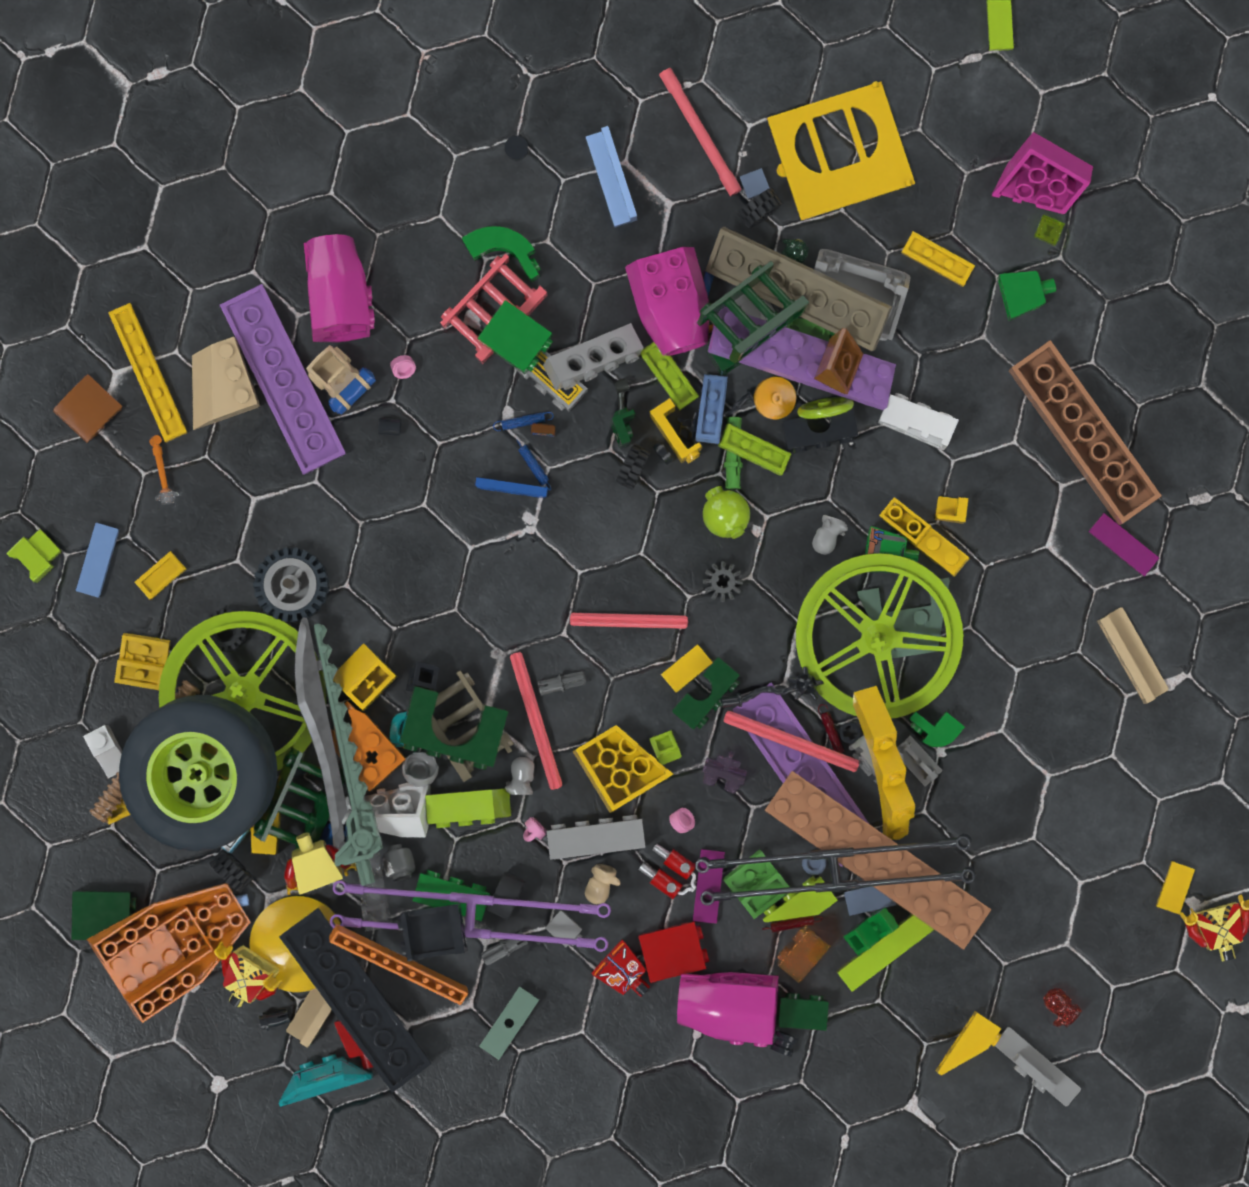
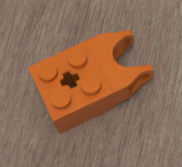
M347 701L344 704L348 708L347 710L352 721V731L348 741L354 742L358 747L353 761L359 762L363 768L358 779L361 782L364 781L368 786L367 789L372 791L403 764L406 757L367 714L355 709ZM331 729L335 753L340 758L335 731ZM370 751L371 753L375 751L378 753L376 756L378 761L375 764L374 762L369 763L367 761L369 758L367 754Z

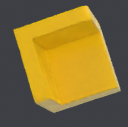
M938 497L935 520L965 523L968 498Z

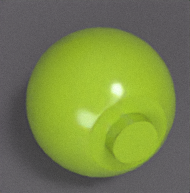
M721 486L711 489L705 495L708 501L703 508V520L706 527L718 537H732L733 539L740 537L745 532L744 529L750 520V508L747 501L734 491H724Z

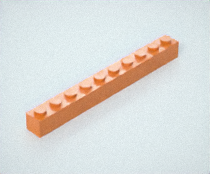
M336 924L329 935L330 943L459 1005L463 1003L468 995L467 986L415 961H407V957H403V955L343 926Z

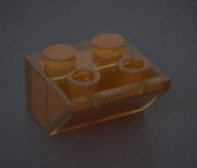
M808 927L805 930L800 928L792 939L795 942L790 948L785 946L776 956L779 959L777 965L798 983L803 980L830 948L825 941Z

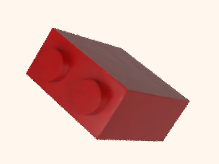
M691 921L639 935L650 983L706 969L705 963L709 962L706 948L701 949L699 940L704 939L700 925L695 926V922Z

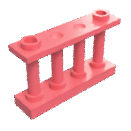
M507 254L502 258L497 256L490 264V271L454 309L449 307L441 316L443 320L440 323L444 328L451 323L476 347L477 353L475 357L482 364L494 352L478 342V336L457 316L467 306L486 325L490 322L492 316L474 300L482 289L500 305L505 300L511 303L490 283L496 274L500 272L525 295L524 299L526 301L521 307L518 305L515 307L527 316L548 296L541 286L537 290L535 288L531 289L506 266L510 261Z

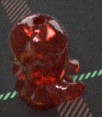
M1060 988L1050 989L1044 996V1006L1058 1016L1053 1022V1025L1056 1027L1062 1025L1066 1028L1069 1027L1082 1013L1080 1007L1077 1004L1072 1005V1000Z

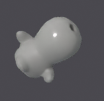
M823 515V525L817 529L812 545L816 552L827 555L835 549L837 536H844L848 527L842 520Z
M518 757L512 762V781L506 782L507 786H505V790L509 794L533 795L530 782L534 779L535 767L530 758Z

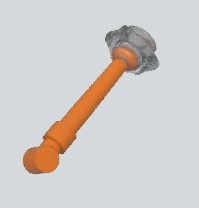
M155 435L149 440V443L153 446V455L156 459L162 490L155 497V500L161 501L162 505L175 502V498L179 494L168 488L162 457L163 451L162 447H160L162 439L159 435Z

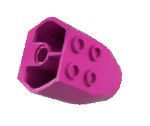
M339 234L324 235L310 239L304 243L306 272L308 273V297L313 342L337 343L370 337V329H374L375 323L374 310L369 309V306H372L371 285L366 286L364 269L359 259L354 239L350 236Z
M681 247L638 259L625 267L641 322L663 356L685 353L709 343V320L701 326L697 324L701 315L699 311L709 303L694 247Z
M736 972L706 975L681 974L677 1023L715 1039L729 1041L733 1045H743L744 1042L754 1043L753 1045L757 1047H767L768 1044L772 1045L776 1028L779 976Z

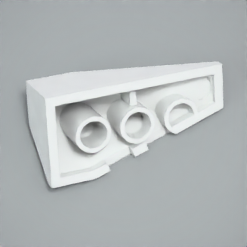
M410 783L400 784L398 789L385 791V788L378 789L377 794L364 796V801H369L373 806L372 810L375 814L379 832L399 837H426L429 824H427L425 795H430V784L425 787H415ZM345 797L348 811L342 820V824H345L351 812L349 797Z

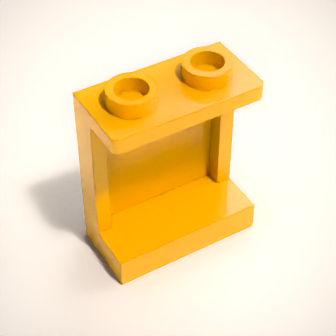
M669 398L651 410L650 417L680 462L687 461L689 464L700 456L699 451H701L702 445L698 442L687 449L666 419V416L675 411V405Z

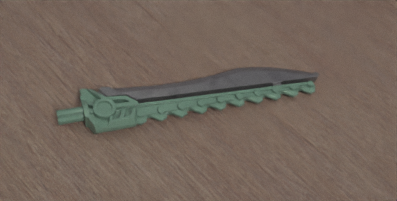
M302 618L295 652L296 695L298 707L309 730L322 771L331 822L333 846L339 850L335 854L334 865L338 867L340 865L345 866L356 863L361 886L375 883L370 859L383 848L375 814L372 810L373 806L369 801L367 802L363 799L368 786L364 781L358 780L363 767L359 762L353 761L358 747L354 742L348 741L352 726L349 722H343L348 708L344 703L338 702L342 687L339 683L333 682L337 671L336 666L328 663L332 648L329 644L323 643L327 629L321 624L314 625V634L320 658L319 661H316L308 619ZM321 670L324 677L327 697L329 701L332 721L334 725L337 745L339 749L342 769L344 773L347 793L351 807V812L345 821L347 842L343 841L345 838L342 820L348 810L346 806L342 781L340 777L337 757L335 753L332 733L330 729L327 709L325 705L322 685L319 676V671Z

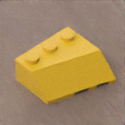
M617 725L573 751L609 812H613L673 775L671 771L660 764L651 754L647 753Z

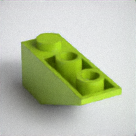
M812 876L802 885L810 886L815 885V883L825 882L820 876L818 878ZM832 892L788 893L783 897L784 903L778 907L773 904L763 912L766 916L762 920L764 922L819 915L838 900Z

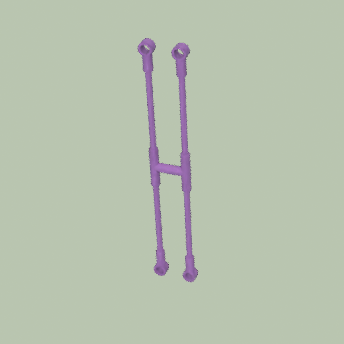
M343 880L333 884V891L337 895L345 893H374L467 903L464 929L465 936L468 938H501L570 944L577 947L595 948L599 952L605 951L609 945L605 937H598L596 939L578 937L577 939L491 932L488 929L474 928L476 904H501L571 910L585 914H596L601 918H606L611 913V907L607 903L599 905H572L502 899L477 894L452 892L444 894L374 888L359 884H349ZM338 883L344 885L343 892L337 890ZM601 906L608 908L606 915L600 913L599 909ZM335 914L330 918V925L333 928L335 927L334 918L339 917L342 920L340 926L361 928L363 926L399 930L398 923L364 921L361 918L344 917L342 914ZM598 940H603L605 942L604 948H598Z

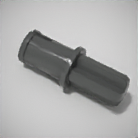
M582 671L564 676L558 674V677L538 681L541 696L557 691H562L563 693L566 689L585 685L586 677Z
M512 939L499 940V944L482 952L481 957L486 965H490L506 955L510 957V953L527 945L528 942Z

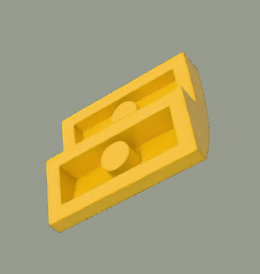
M123 633L114 683L159 690L160 678L169 656L171 641Z

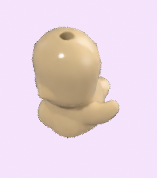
M596 864L591 870L594 877L590 878L584 893L589 902L601 904L606 902L609 897L610 884L619 886L621 883L616 877L617 871L613 867L605 864Z

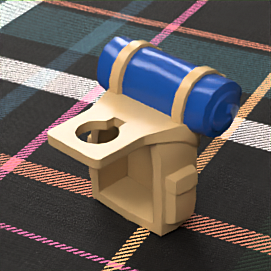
M329 345L306 369L311 381L319 389L327 390L331 396L328 402L332 411L342 415L347 409L351 408L358 398L371 388L376 380L370 370L363 367L357 370L350 364L351 359L338 347L334 348Z

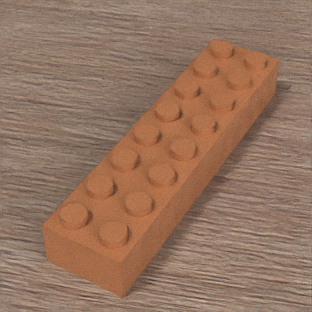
M1051 340L1009 370V373L1118 525L1123 524L1161 497L1159 491Z

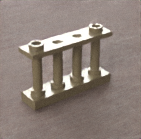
M462 671L457 672L460 680L440 692L437 697L435 707L464 688L468 690L473 698L472 701L443 720L441 718L436 720L434 715L432 716V729L435 736L447 745H460L467 742L477 729V726L456 740L454 738L449 740L445 734L448 730L447 728L477 708L480 711L482 710L483 703L472 688L475 683L468 672L465 674ZM507 732L501 737L498 751L505 748L507 753H511L513 751L511 746L514 743ZM464 760V763L461 764L451 761L463 782L473 777L470 772L474 770V762Z

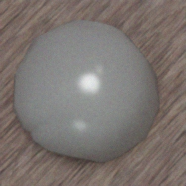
M424 752L412 753L406 757L402 765L404 778L415 787H425L431 784L436 779L439 769L435 757Z

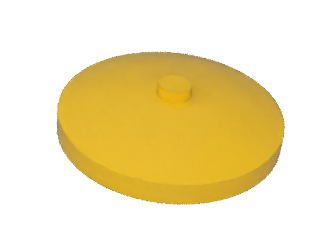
M291 896L280 899L265 908L253 925L249 943L250 950L280 969L274 978L277 981H282L278 989L289 992H305L316 989L279 936L317 908L321 910L330 923V918L335 913L319 900L305 896ZM335 917V918H334V923H335V925H336V924L341 925V922H340L339 918H338V917Z

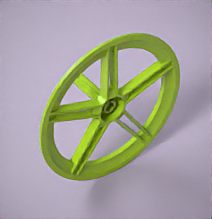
M884 553L866 554L839 563L816 581L800 608L796 626V648L802 669L805 666L808 667V674L812 675L815 680H822L824 682L823 685L816 687V691L826 701L854 716L857 715L853 707V697L840 691L828 680L826 676L868 653L874 654L886 700L884 704L892 719L916 712L932 702L951 681L961 658L963 626L959 609L952 594L932 571L902 556ZM887 571L900 574L879 619L875 621L871 620L835 589L837 585L846 579L865 572ZM906 576L908 577L907 583L891 617L886 613L903 577ZM912 580L926 589L939 606L945 622L946 638L900 632L894 629L895 621ZM830 592L835 594L862 617L863 620L860 624L829 597L828 594ZM826 599L862 633L861 639L818 664L813 648V625L817 611L823 600ZM903 637L946 642V647L904 644ZM858 647L860 653L824 672L821 670L825 665L853 648ZM893 648L945 651L942 662L931 680L916 693L900 700L891 650ZM888 660L895 697L894 702L890 701L881 664V661Z
M248 611L224 613L201 622L178 641L166 660L159 684V707L176 700V684L180 670L189 654L199 645L226 685L225 691L211 696L232 701L245 708L248 712L253 708H258L303 722L296 735L283 748L275 752L277 771L282 769L284 766L283 759L290 752L291 747L303 753L311 744L312 738L303 717L274 709L264 704L266 699L300 711L298 705L260 692L259 685L287 646L296 652L298 631L284 621L275 619L272 616ZM252 628L268 632L276 636V638L247 675L240 677L210 636L228 629ZM205 639L215 650V652L226 665V667L229 669L231 674L225 677V675L223 674V672L221 671V669L219 668V666L217 665V663L215 662V660L203 644V641ZM280 640L284 641L260 677L255 675L254 672ZM321 670L319 671V676L326 705L327 692L323 673ZM184 744L178 748L186 758H192L189 744ZM202 749L203 757L209 760L214 757V755ZM228 764L217 765L215 767V774L229 777Z

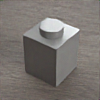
M560 910L545 927L554 937L571 939L582 937L580 934L582 928L563 910Z

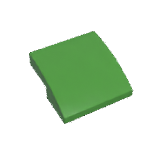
M758 850L749 858L766 856L761 850ZM770 862L739 865L723 878L732 892L789 887ZM786 894L741 897L738 899L755 919Z

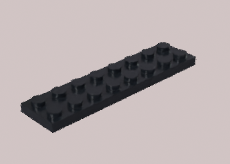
M317 908L281 934L279 938L393 1093L432 1063L353 954L330 943L329 935L334 928L321 910Z

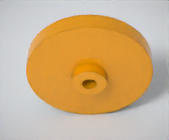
M768 377L761 381L755 390V407L766 418L782 419L789 415L795 406V389L788 380L782 377Z

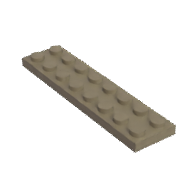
M726 227L720 229L705 270L706 272L738 286L751 276L752 271L760 264L765 266L772 261L774 266L769 276L790 299H795L796 301L801 296H804L809 301L805 312L800 317L835 334L840 329L847 328L858 345L871 351L876 349L892 306ZM759 282L752 288L760 298L781 308L784 307L762 282Z

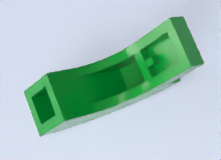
M491 226L477 229L462 237V241L474 261L491 252H507L519 261L531 283L539 278L538 271L541 270L534 258L529 259V256L535 254V249L518 232L504 227Z

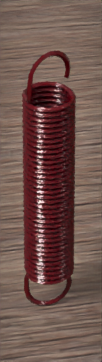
M818 707V713L821 716L833 750L839 753L845 752L830 713L820 714Z
M806 916L772 922L771 928L766 927L762 928V930L771 929L772 933L807 927L814 925V917Z

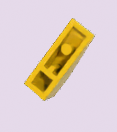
M974 1011L935 1071L943 1075L984 1052L990 1045L994 1047L1001 1037L999 1033L1001 1028Z

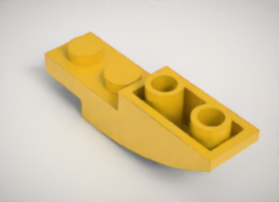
M895 497L879 515L901 536L907 538L908 542L955 577L969 560L966 554L936 532L931 525Z

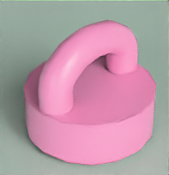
M407 355L394 358L390 363L394 376L399 379H406L412 376L416 370L413 359Z
M686 808L678 809L669 817L672 827L679 833H686L695 826L694 816Z
M530 817L525 822L527 827L523 834L525 841H532L536 837L541 840L547 835L546 829L534 817Z

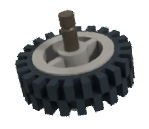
M283 548L282 550L274 551L271 555H267L264 558L265 560L259 564L258 571L254 575V594L258 604L267 614L281 621L296 622L301 621L302 618H311L322 608L321 606L325 603L327 593L329 592V578L322 563L314 555L298 548Z

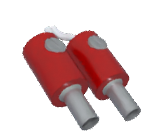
M656 844L652 850L665 859L664 865L686 880L692 875V888H686L683 892H680L683 886L680 882L661 869L656 872L644 863L639 870L651 878V885L671 899H674L677 894L685 895L688 891L693 892L696 888L694 884L696 875L693 872L695 864L673 849L669 852L659 844Z

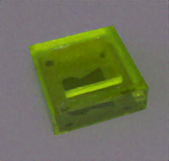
M1043 214L1033 237L1056 246L1065 223Z

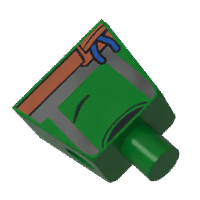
M873 526L869 527L865 555L876 553L893 554L918 562L919 551L906 549L907 538ZM871 571V572H865V573H893V572H887V571Z

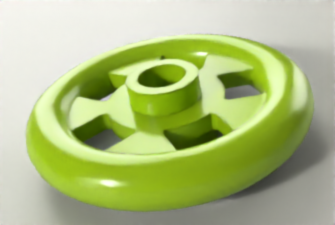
M844 397L824 398L801 405L797 413L801 418L805 419L826 418L851 410L854 402Z

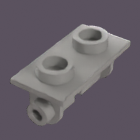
M911 736L897 747L904 756L903 762L925 787L943 771Z

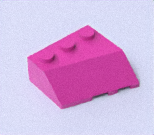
M1033 132L1006 165L992 192V196L998 198L1005 196L1013 198V202L1021 203L1025 201L1035 204L1037 208L1065 214L1091 183L1093 166Z

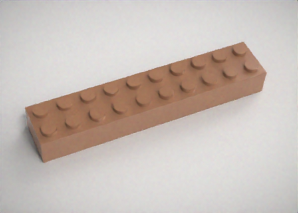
M793 771L764 810L819 850L898 845ZM907 850L857 854L853 857L838 858L839 864L864 881L940 874ZM939 880L872 886L963 950L991 911L990 908L951 881Z

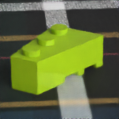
M505 788L425 795L427 824H436V828L451 827L450 822H458V826L473 825V820H481V824H493L496 818L511 817L510 794Z

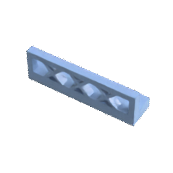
M603 127L601 132L586 136V140L614 227L637 221V214L609 127Z

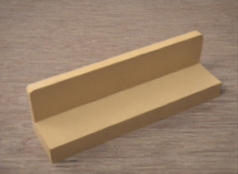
M1119 608L1097 620L1143 703L1147 704L1156 699L1157 696L1168 691V686L1124 609Z
M317 989L310 990L286 1029L287 1033L299 1039L300 1043L307 1048L312 1044L332 1011Z

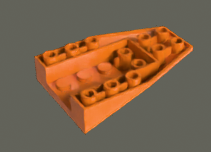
M222 883L153 903L88 938L87 941L135 1017L144 1023L203 983L221 960L214 954V950L219 943L223 942L226 948L232 946L251 922L227 883Z

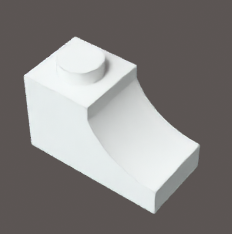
M104 725L83 737L93 756L101 765L108 779H110L119 772L122 750L110 726Z

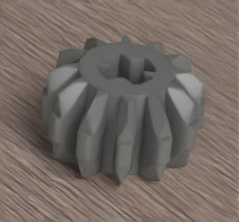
M724 561L721 562V570L718 569L716 564H712V569L715 573L713 574L711 571L706 570L705 574L711 577V579H703V584H711L710 587L705 589V592L709 593L714 590L715 592L711 597L713 600L716 599L718 594H721V602H725V594L728 595L730 600H733L734 595L731 590L738 594L741 592L734 585L743 584V580H735V577L741 575V571H736L732 574L731 571L734 569V564H731L729 569L725 570L726 564ZM723 575V578L725 576L728 577L727 588H722V585L718 587L719 576Z

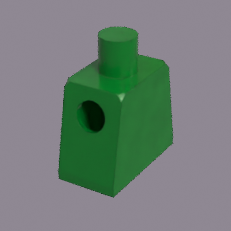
M1038 271L1005 273L997 277L1008 321L1046 304L1044 295L1056 292L1054 279L1040 281Z

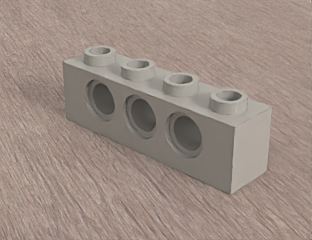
M630 323L548 357L543 367L555 390L561 388L568 390L574 387L580 380L589 381L597 377V373L604 370L608 373L618 368L621 363L626 362L630 364L639 359V355L644 347ZM610 347L617 348L620 353H614ZM590 356H596L599 362L592 361ZM569 364L576 365L579 371L572 370Z

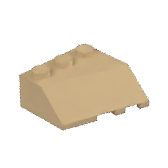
M235 337L214 343L192 355L193 430L261 407L240 346Z

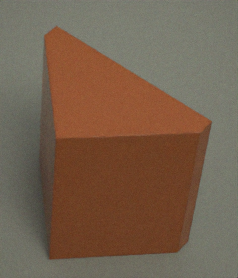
M847 328L840 329L829 339L814 377L815 380L843 394H848L863 356V352Z

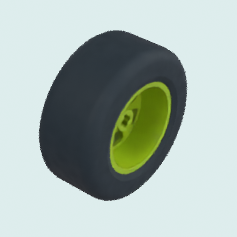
M193 695L178 698L146 716L134 728L127 739L119 765V784L122 798L137 825L158 842L185 851L212 850L238 839L253 827L266 812L273 798L277 782L276 754L264 727L250 712L240 705L227 699L210 695ZM203 743L211 744L218 749L217 754L211 760L202 756ZM184 744H189L192 751V758L184 761L176 754V750ZM228 764V780L216 777L215 767L217 765ZM169 766L181 769V780L176 782L169 781ZM200 769L202 774L196 776L194 772ZM209 785L215 786L221 792V796L212 802L207 800L204 791ZM185 786L195 790V800L193 803L185 801L179 796L180 791Z

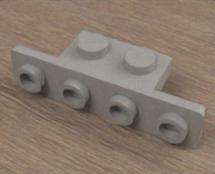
M1010 1027L1004 1030L995 1047L1016 1064L1014 1069L1024 1078L1027 1074L1035 1080L1032 1084L1042 1093L1047 1090L1064 1106H1068L1081 1091V1088Z

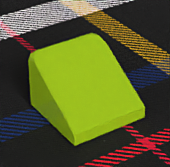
M672 730L650 738L660 764L664 765L682 757Z

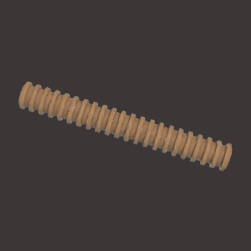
M183 680L181 682L183 685L177 688L178 692L175 698L199 695L200 691L187 680ZM119 772L116 773V778H112L113 783L107 785L108 790L103 791V797L100 796L98 798L100 801L98 803L95 802V808L90 809V814L103 823L109 821L107 818L109 816L112 817V811L117 810V804L122 803L120 801L122 794L119 784Z

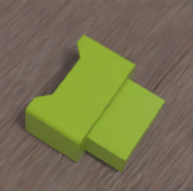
M39 529L30 539L26 537L20 539L6 554L14 559H19L30 571V579L38 583L54 567L51 561L62 550L43 530Z

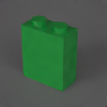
M506 300L477 338L478 342L524 375L528 370L532 372L539 363L537 359L542 351L546 353L553 343L551 340L553 335L550 331Z

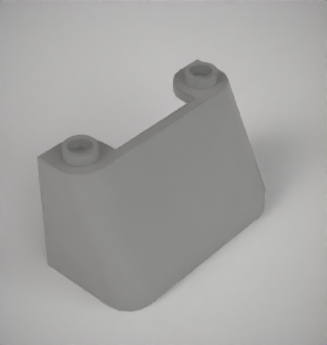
M819 250L814 270L892 306L879 339L882 341L892 340L909 289L910 275L900 270L833 250Z

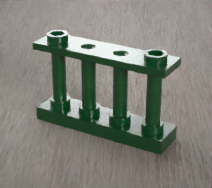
M772 261L765 266L762 264L757 266L752 271L750 277L715 303H707L699 311L701 315L697 324L701 326L710 320L732 344L733 350L729 359L735 365L801 316L809 304V301L804 296H801L796 301L795 299H790L769 276L774 266ZM759 282H762L784 305V310L779 314L777 311L773 312L752 289ZM744 294L767 318V323L763 326L756 325L735 300ZM727 307L748 329L750 333L747 338H739L718 316L721 309Z
M291 747L290 752L283 759L284 766L277 779L273 798L266 812L254 825L253 835L265 842L268 835L292 843L296 849H299L296 841L298 835L272 826L277 813L304 822L305 828L303 833H309L312 842L315 843L319 841L328 821L329 809L324 785L317 792L291 782L297 768L323 778L321 767L301 760L303 753ZM338 766L343 786L345 782L342 767ZM287 790L315 801L312 812L307 814L282 804Z

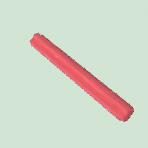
M571 613L570 625L685 629L688 626V617L680 615Z

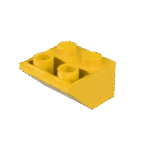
M363 643L336 671L333 681L337 684L339 683L342 691L365 711L398 676Z

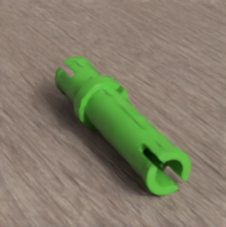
M726 418L727 424L741 429L742 418ZM726 451V462H724V468H726L725 489L738 490L741 487L740 470L743 468V463L740 456Z

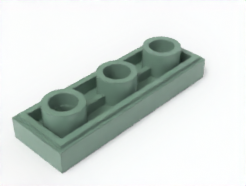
M519 986L479 1047L499 1060L540 999ZM506 1019H512L514 1025L512 1027L506 1026Z

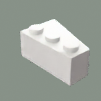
M896 393L895 396L890 394L887 408L883 410L878 421L879 424L941 450L948 446L959 421L958 419L953 418L947 413L931 410V407L923 403H912L908 401V397Z

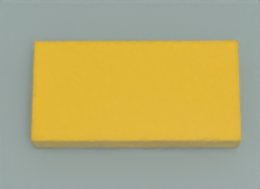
M170 551L137 579L135 583L149 600H152L187 569Z
M697 644L661 675L676 693L713 662Z
M1171 861L1156 907L1180 915L1195 869Z

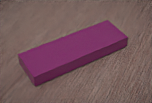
M1105 513L1100 516L1088 531L1143 577L1159 559L1158 556Z
M701 849L700 858L707 857L709 860L724 859L725 852ZM700 862L702 868H707L706 863ZM723 868L709 869L706 873L698 872L693 921L717 924L719 901H715L711 905H704L700 900V896L706 889L720 892ZM709 894L704 895L706 900H712Z

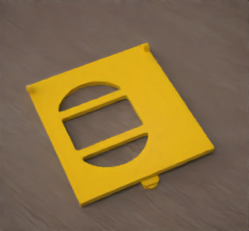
M875 81L871 85L767 118L781 160V164L778 165L776 171L780 177L787 178L801 221L915 184L882 82ZM852 107L865 112L876 126L878 141L876 149L870 158L866 156L851 111ZM843 110L860 162L830 171L813 119ZM802 123H805L822 173L808 169L797 156L795 136Z

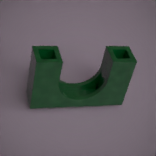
M414 686L399 742L404 744L403 748L417 752L418 748L426 749L427 755L440 758L441 754L450 756V761L461 764L464 763V760L474 762L473 767L487 770V766L494 767L508 711L483 704L474 735L463 744L447 745L435 736L432 729V716L439 693Z

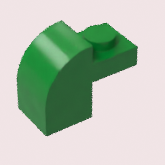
M913 712L908 719L912 722L910 727L920 735L923 732L926 734L921 743L930 747H943L952 743L965 728L947 712L942 714L934 726L917 712Z
M886 908L872 913L843 937L858 956L869 950L879 940L891 934L900 926L895 921L893 915Z

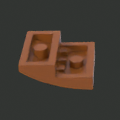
M87 374L53 409V412L88 443L122 409V405Z

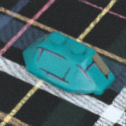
M336 1054L323 1057V1062L315 1065L313 1061L300 1064V1069L293 1074L279 1101V1106L282 1107L370 1080L374 1077L373 1072L363 1069L361 1065L344 1056L337 1058Z

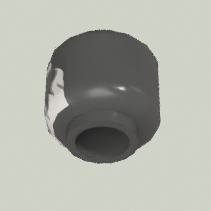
M401 844L388 847V851L382 856L387 877L392 878L395 882L412 877L411 874L415 871L416 866L412 851L409 848H404Z

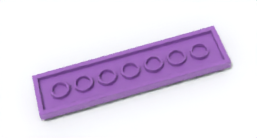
M263 284L220 304L303 475L346 455Z
M727 307L719 311L718 316L739 338L745 339L749 336L750 332ZM748 315L756 325L763 326L767 323L765 320ZM713 326L708 352L729 359L733 350L732 344ZM786 327L739 362L880 410L887 408L896 364L863 353L848 394H843L814 379L828 341Z
M760 693L754 699L742 703V707L736 706L732 709L737 714L812 742L780 695ZM748 732L782 783L785 782L793 771L868 823L826 761Z

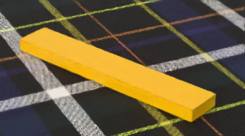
M131 303L108 312L164 441L169 442L187 434L188 432Z

